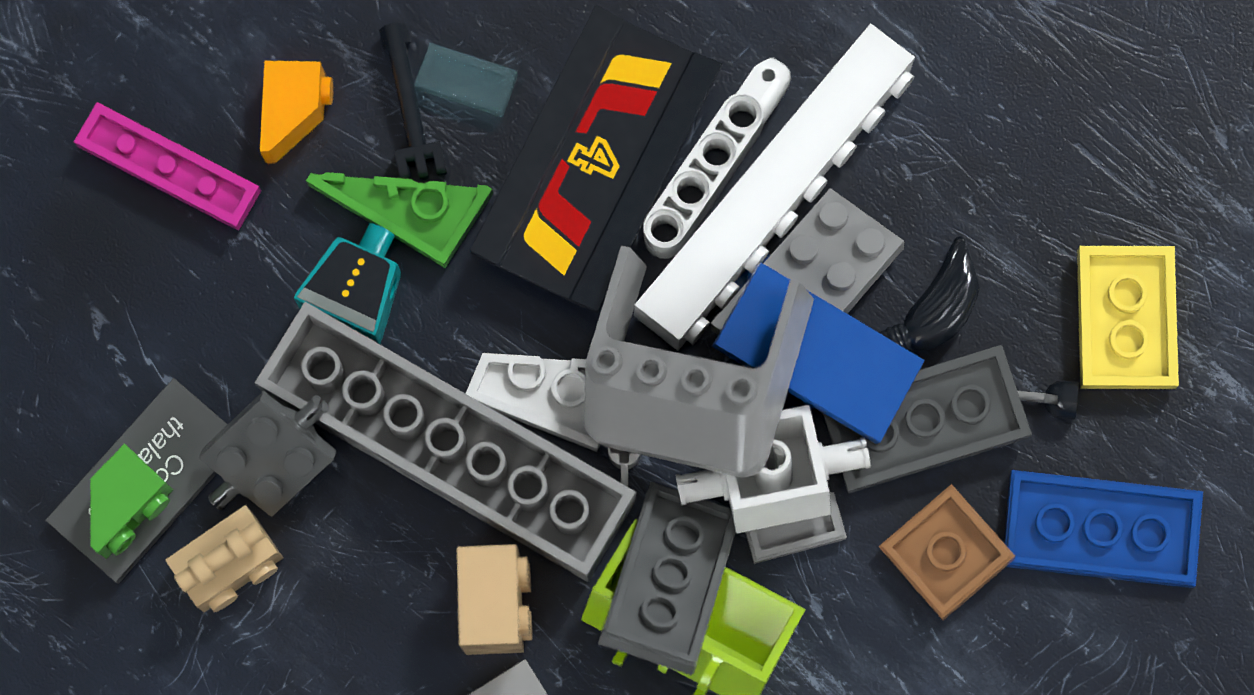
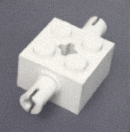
M809 405L782 410L767 463L760 472L750 477H738L711 470L683 475L676 474L681 505L724 496V500H729L736 533L831 515L827 484L829 475L861 468H871L865 437L858 440L822 446V443H818Z

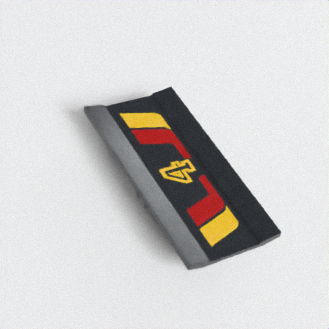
M595 5L470 252L574 304L599 313L606 297L621 246L632 247L722 67V63L682 48L626 22L621 17Z

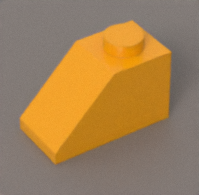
M264 61L260 152L266 163L278 162L324 120V105H332L333 80L332 77H326L321 62Z

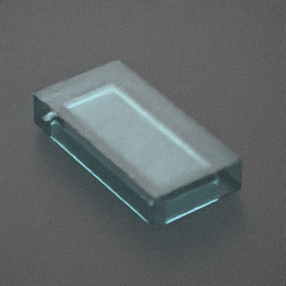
M430 43L417 76L415 88L503 118L518 77V72Z

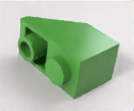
M125 443L90 478L91 547L106 559L112 553L116 556L121 554L131 545L136 538V534L133 531L146 518L151 521L160 515L170 502L167 496L174 490Z

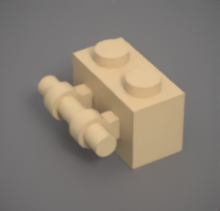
M245 505L168 557L165 561L175 574L174 578L181 589L187 592L198 609L206 612L211 608L213 612H218L237 599L238 595L235 591L250 581L257 585L272 576L278 570L275 564L282 560L283 556L253 512Z

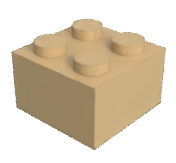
M516 545L457 547L460 647L466 655L524 653V641L532 640V614L529 611V606H522V593L531 592V572L528 558L520 556Z

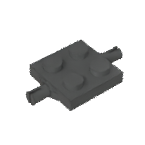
M263 390L202 448L199 459L224 480L218 488L208 495L210 503L213 506L217 503L216 508L222 510L234 497L241 494L250 499L271 517L275 515L334 460L336 449L318 436L313 427V424L324 413L328 412L329 407L326 401L323 400L320 403L321 397L314 395L303 408L296 412L293 409L282 406Z

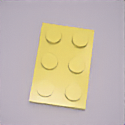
M1079 246L1077 262L1080 389H1176L1179 386L1175 246Z

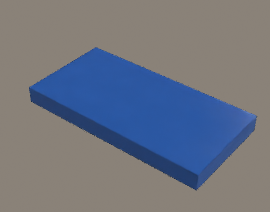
M762 262L759 263L712 347L747 368L762 366L769 355L790 279ZM808 291L814 298V302L788 392L874 444H878L884 437L925 360Z
M1011 470L1004 544L1016 558L1006 567L1194 588L1196 586L1203 491Z

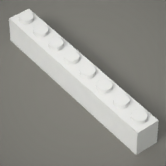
M870 23L636 302L634 317L677 351L686 341L693 345L708 328L710 322L705 318L713 308L718 305L723 309L735 296L740 288L735 283L739 276L746 269L753 273L756 266L767 257L769 250L765 246L773 236L777 234L782 238L791 229L798 219V215L794 211L802 201L806 199L811 203L820 194L828 182L823 176L832 165L835 164L840 168L850 158L857 147L852 141L862 129L870 133L879 123L886 112L881 107L891 95L898 99L914 79L910 71L915 57Z

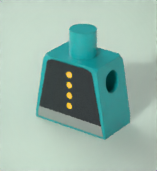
M370 223L359 245L337 237L296 292L294 300L301 309L304 302H307L380 344L401 276L398 264L385 258L395 235L381 226Z

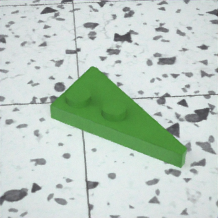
M330 172L321 175L310 173L306 179L307 185L369 223L376 224L392 232L395 235L394 238L444 268L447 267L493 195L492 188L487 185L465 187L447 185L446 182L439 181L417 183L412 179L374 176V179L346 177L342 173Z

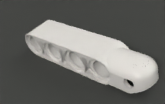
M769 58L753 68L738 92L724 102L645 219L644 243L652 255L659 258L674 257L691 238L759 138L763 125L786 93L791 80L790 70L786 65L775 58ZM746 111L754 117L755 121L748 127H738L731 122L730 117L735 112ZM713 148H719L728 154L729 160L722 165H712L705 160L704 155ZM694 186L699 188L704 196L699 202L688 204L679 198L678 193L684 187ZM669 224L677 230L678 234L669 242H661L653 237L652 231L658 225Z

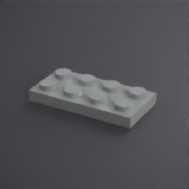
M830 188L763 264L788 279L800 281L808 291L848 314L902 252L904 240ZM746 284L711 322V330L717 335L725 324Z

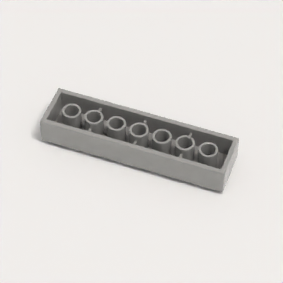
M304 302L255 382L261 392L264 390L278 403L296 412L303 408L314 395L320 396V403L325 400L329 410L315 422L316 425L587 582L591 579L636 502V492L307 302Z

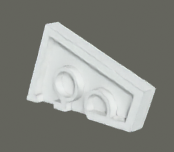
M482 353L465 394L504 416L595 452L598 451L600 444L589 436L584 426L586 359L556 360L541 359L540 356Z

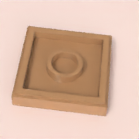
M952 484L879 546L942 620H945L1016 558Z

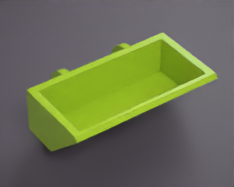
M635 519L592 589L581 620L600 631L603 630L638 519ZM725 566L696 668L692 676L679 671L676 672L698 683L694 695H706L709 689L719 695H761L805 609ZM617 651L612 663L621 667L629 654ZM659 665L657 668V670L661 671L664 674H666L669 669L662 665Z

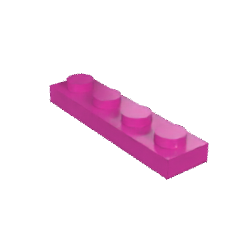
M98 102L74 141L76 146L238 231L261 193L258 185Z

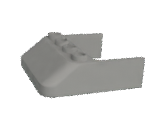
M621 246L586 359L584 426L587 433L600 445L738 477H750L757 474L766 465L814 298L800 281L790 279L768 358L758 368H747L624 342L647 266L630 247Z

